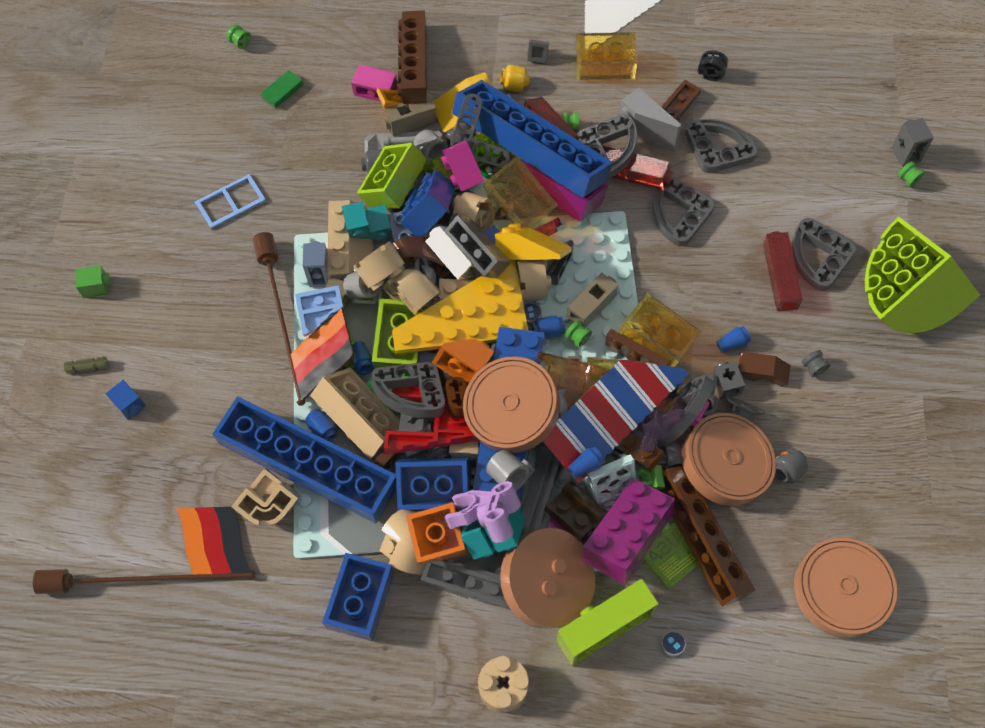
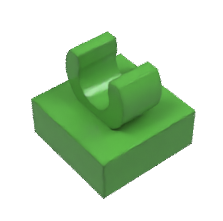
M656 465L651 472L645 469L636 472V476H640L641 482L658 491L665 488L661 465Z

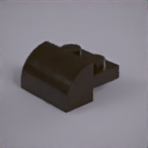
M573 481L564 485L561 492L544 509L547 514L579 541L589 532H593L608 513L604 507Z

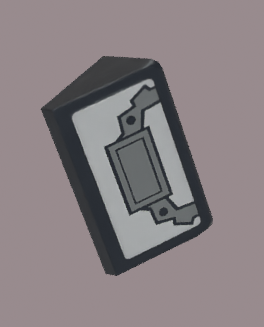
M572 240L564 243L572 248V252L561 259H552L546 270V275L551 277L552 285H558L571 258L574 245Z

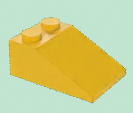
M485 72L466 78L433 101L436 106L437 120L444 135L456 125L458 117L452 114L457 92L480 80L491 85Z
M519 223L509 224V227H504L502 231L495 234V245L508 260L561 259L572 252L570 246L530 227H521Z

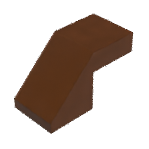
M750 352L740 353L738 368L741 375L751 381L767 378L780 387L788 385L790 365L777 356Z

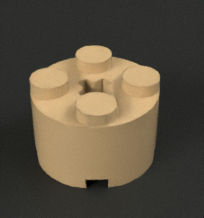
M465 192L461 196L457 195L455 197L453 215L458 213L460 216L471 218L482 231H485L494 222L495 207L491 204L494 201L488 197Z
M389 241L370 253L362 261L353 265L366 286L368 288L371 287L374 291L387 281V276H390L392 279L405 269L403 266L405 262Z
M547 259L515 260L522 300L532 301L548 298V289L551 288V277L546 275Z
M499 656L487 662L481 669L478 678L479 693L484 704L495 712L515 711L527 698L528 675L525 668L515 659ZM499 681H508L509 688L502 687L499 689Z

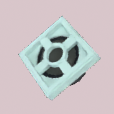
M623 453L619 457L615 454H607L604 459L605 463L601 465V468L588 473V476L583 478L586 487L591 493V497L600 505L619 497L631 479H636L635 463L631 454L626 455Z

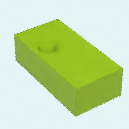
M640 579L594 608L591 605L580 612L581 616L558 630L556 641L570 664L574 666L653 616L659 603L644 581Z

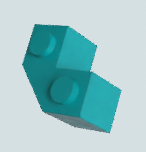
M362 201L341 206L349 238L384 240L392 235L385 205L364 209Z

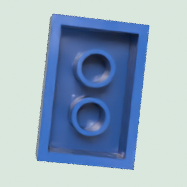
M437 169L432 174L427 173L421 181L422 184L418 189L416 187L412 189L408 195L409 199L404 204L406 207L401 212L403 217L400 223L416 236H424L446 213L450 205L455 187Z
M470 457L400 459L395 463L397 510L431 509L452 503V497L456 494L471 491Z
M345 553L322 621L326 629L373 642L395 573L392 565Z

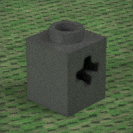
M723 362L718 364L712 374L718 377L716 390L720 400L741 395L745 383L737 363Z

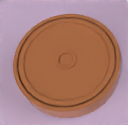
M504 357L488 363L473 376L464 394L463 413L469 429L485 446L498 452L506 450L511 453H519L539 445L552 432L560 414V396L552 378L541 365L523 357Z
M732 413L709 415L703 418L688 433L683 442L681 455L687 478L701 495L717 504L741 506L750 503L765 492L774 479L776 472L775 454L770 441L758 426L742 416Z
M557 528L531 531L520 536L518 545L512 550L507 551L504 556L500 575L504 598L511 611L521 621L530 626L543 629L564 627L581 616L580 612L591 604L595 591L594 568L583 562L584 545L572 534Z
M839 537L822 541L808 551L795 572L794 593L800 610L815 627L835 637L857 638L873 632L892 614L897 600V583L889 563L876 549L860 540Z

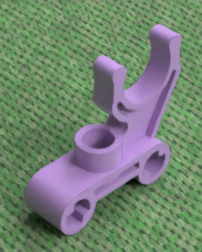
M510 481L497 484L493 487L492 491L471 490L452 497L457 509L468 507L457 513H449L445 516L450 529L468 525L478 519L480 525L483 528H487L492 541L495 543L504 542L513 535V529L508 517L509 514L521 507V502Z

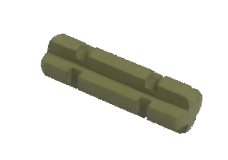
M105 356L97 357L96 360L94 358L76 360V362L73 360L64 362L66 374H73L76 371L78 373L96 371L97 368L103 370L109 367L108 359Z

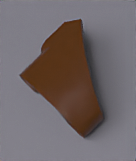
M428 236L405 237L398 239L392 244L405 262L403 266L410 265L418 258L427 259L432 262L437 273L443 279L458 280L425 242L429 238Z

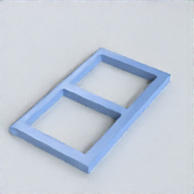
M251 174L194 203L212 230L266 202V199L252 179ZM249 181L259 199L238 209L227 191ZM223 193L234 212L212 223L201 204Z

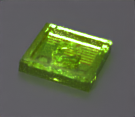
M672 523L660 533L643 558L644 562L667 590L698 566L694 555L675 523Z

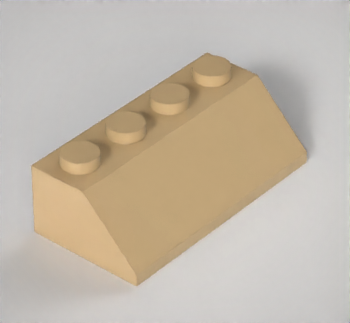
M351 200L329 201L328 280L330 277H334L344 281L345 277L353 272V265L362 261L373 252V240L349 238L341 206L355 203Z
M351 368L322 377L310 395L317 402V405L331 417L332 421L346 433L347 437L370 460L377 457L384 449L386 430H399L400 419Z

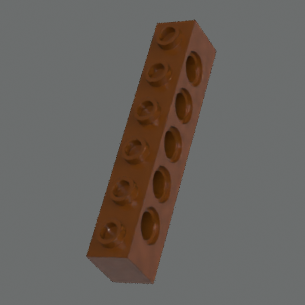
M425 10L402 11V19L398 20V82L401 83L398 84V96H402L403 104L427 103Z
M683 465L663 471L665 488L659 491L675 499L672 517L721 607L741 601L754 592L755 588L703 495L691 484L686 476Z

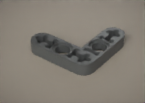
M468 94L463 99L450 145L453 146L455 141L458 142L461 135L457 134L458 130L463 134H469V138L464 136L463 141H467L475 160L503 167L509 161V153L506 149L472 138L482 108V100L476 94ZM472 97H475V101L478 103V106H474L471 112L476 113L475 118L469 114H463L464 110L468 112L469 105L466 103ZM463 118L471 119L472 127L469 130H463L460 127V122ZM477 145H483L486 148V153L481 157L474 154V148ZM489 148H494L492 153L499 154L502 151L505 160H500V163H498L497 159L493 156H490V160H487Z

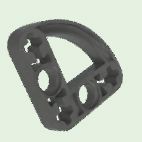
M623 114L580 130L577 133V140L609 159L601 145L628 135V142L624 151L613 161L607 177L609 179L621 172L633 158L637 146V130L632 117ZM603 129L610 130L608 135H602L599 132Z
M697 119L687 124L686 138L699 167L706 173H713L750 163L756 157L757 146L742 129L731 123L717 119ZM707 131L724 134L739 144L715 150ZM703 143L707 146V149H699L697 144ZM723 155H732L734 159L731 161L725 160Z
M666 176L659 182L653 199V216L657 227L670 242L677 246H686L710 217L714 208V202L711 198L673 176ZM688 193L692 196V199L684 200L681 195ZM663 196L688 210L675 228L670 225L664 215L662 208ZM695 218L698 220V224L691 225L687 219ZM685 228L687 230L685 233V237L682 236L681 238H679L678 235H681L684 232Z
M805 218L799 223L791 245L792 258L796 269L806 282L820 291L828 290L856 250V246L852 241L812 218ZM829 236L832 242L825 243L821 240V237ZM802 239L807 240L829 254L816 272L805 259ZM844 248H847L848 251H846L845 253L842 252ZM828 262H837L839 264V268H831ZM825 273H827L828 277L826 281L820 282L819 280L823 278Z
M431 362L386 366L373 370L371 378L374 392L392 410L419 418L439 417L445 412V399L438 369ZM425 372H428V373H429L430 378H427V379H426V373H425ZM403 373L410 375L408 378L399 377ZM419 385L422 403L403 399L389 389ZM435 387L436 390L429 392L426 391L425 388ZM432 400H435L436 407H433L431 404Z
M701 375L675 390L666 404L653 435L652 441L655 444L665 448L686 431L707 402L713 390L714 381L705 375Z

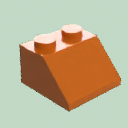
M476 339L443 343L432 364L452 377L464 379L468 386L473 376L487 364L494 351L486 343Z
M453 502L406 516L418 564L445 561L469 554L466 545L460 537L463 530L462 526L450 529L445 520L447 514L458 512Z

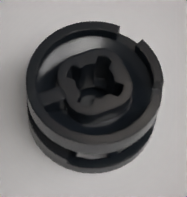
M715 50L704 52L698 66V74H702L704 79L710 81L723 79L728 65L727 56Z

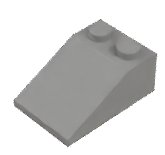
M639 87L621 100L619 115L626 114L632 117L637 130V140L673 152L677 150L682 125Z

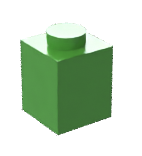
M101 265L76 269V289L83 298L109 294L108 286L111 285V277Z

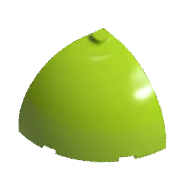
M899 216L880 237L882 241L877 249H873L868 260L865 272V292L868 294L869 304L884 324L898 332L920 333L937 328L955 318L980 296L951 255Z

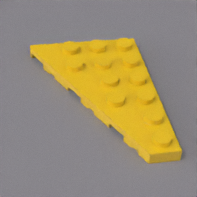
M509 260L511 262L510 265L497 279L482 275L393 329L392 336L395 354L440 349L443 343L476 339L486 344L497 341L499 327L528 330L515 260Z

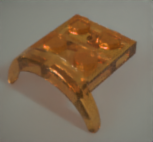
M538 352L537 355L538 360L546 363L545 370L552 378L557 389L566 390L564 396L567 401L568 410L588 391L591 374L604 375L606 372V368L544 352Z

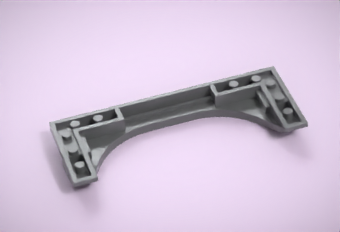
M556 385L558 390H566L564 396L567 401L568 410L582 396L581 391ZM543 441L535 446L536 465L521 510L525 521L520 536L541 529L546 514L544 509L550 501L561 466V462ZM495 550V553L490 557H481L464 563H446L443 561L426 563L421 577L422 582L468 599L470 597L511 610L504 598L500 580L501 566L507 551L497 552Z

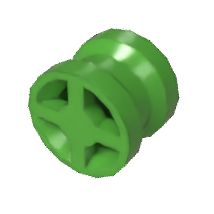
M235 24L228 30L227 40L232 44L235 43V46L239 49H244L251 41V34L243 30L238 24Z
M563 112L562 130L564 132H579V112L574 114Z
M911 161L900 170L897 176L900 179H904L908 187H913L923 178L925 172L922 169H918L916 163Z
M576 320L565 333V337L568 340H573L574 345L578 348H581L592 335V331L589 328H584L583 323L579 320Z

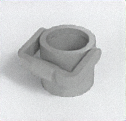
M428 129L418 133L413 142L427 159V163L424 164L422 171L441 165V157L444 156L443 150L447 149L448 145L435 132Z
M355 268L344 279V292L353 300L352 303L373 305L377 302V295L381 291V286L374 291L371 287L368 288Z
M506 450L497 452L492 456L487 465V473L498 484L510 481L516 492L535 470L525 459L521 462L511 452Z

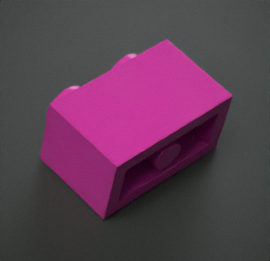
M363 65L358 66L351 82L355 96L380 101L377 94L378 88L397 90L398 87L396 73Z
M466 140L443 150L444 156L441 159L445 168L450 167L453 173L450 179L455 188L459 187L462 192L484 181Z

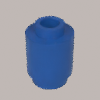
M556 315L535 319V324H532V331L544 332L546 339L560 337L566 331L564 319Z
M315 409L307 415L305 420L313 434L329 442L337 436L338 427L325 411Z

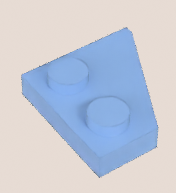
M339 285L295 294L304 337L311 334L343 308Z

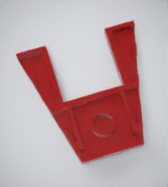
M419 385L391 389V392L403 399L422 403ZM443 394L445 412L441 416L435 417L434 432L386 430L384 455L477 442L480 440L469 429L464 416H454L449 412L446 395ZM456 401L457 406H461L460 401Z

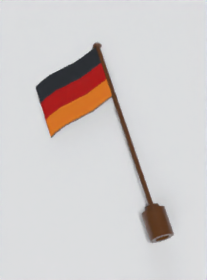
M261 232L253 237L258 263L268 267L298 401L296 403L299 406H303L305 399L314 391L322 377L338 372L352 359L355 353L343 308L330 321L308 336L293 352L291 351L272 265L278 260L274 236L269 232Z
M232 507L176 508L182 522L185 551L193 575L73 578V575L69 574L67 569L36 570L33 576V590L35 594L67 593L69 588H72L73 583L250 577V580H252L256 574L253 570L249 569L243 553L239 522Z

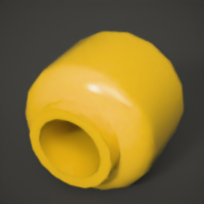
M508 65L502 69L500 84H502L504 90L519 93L523 91L524 87L529 85L530 76L527 75L524 67Z

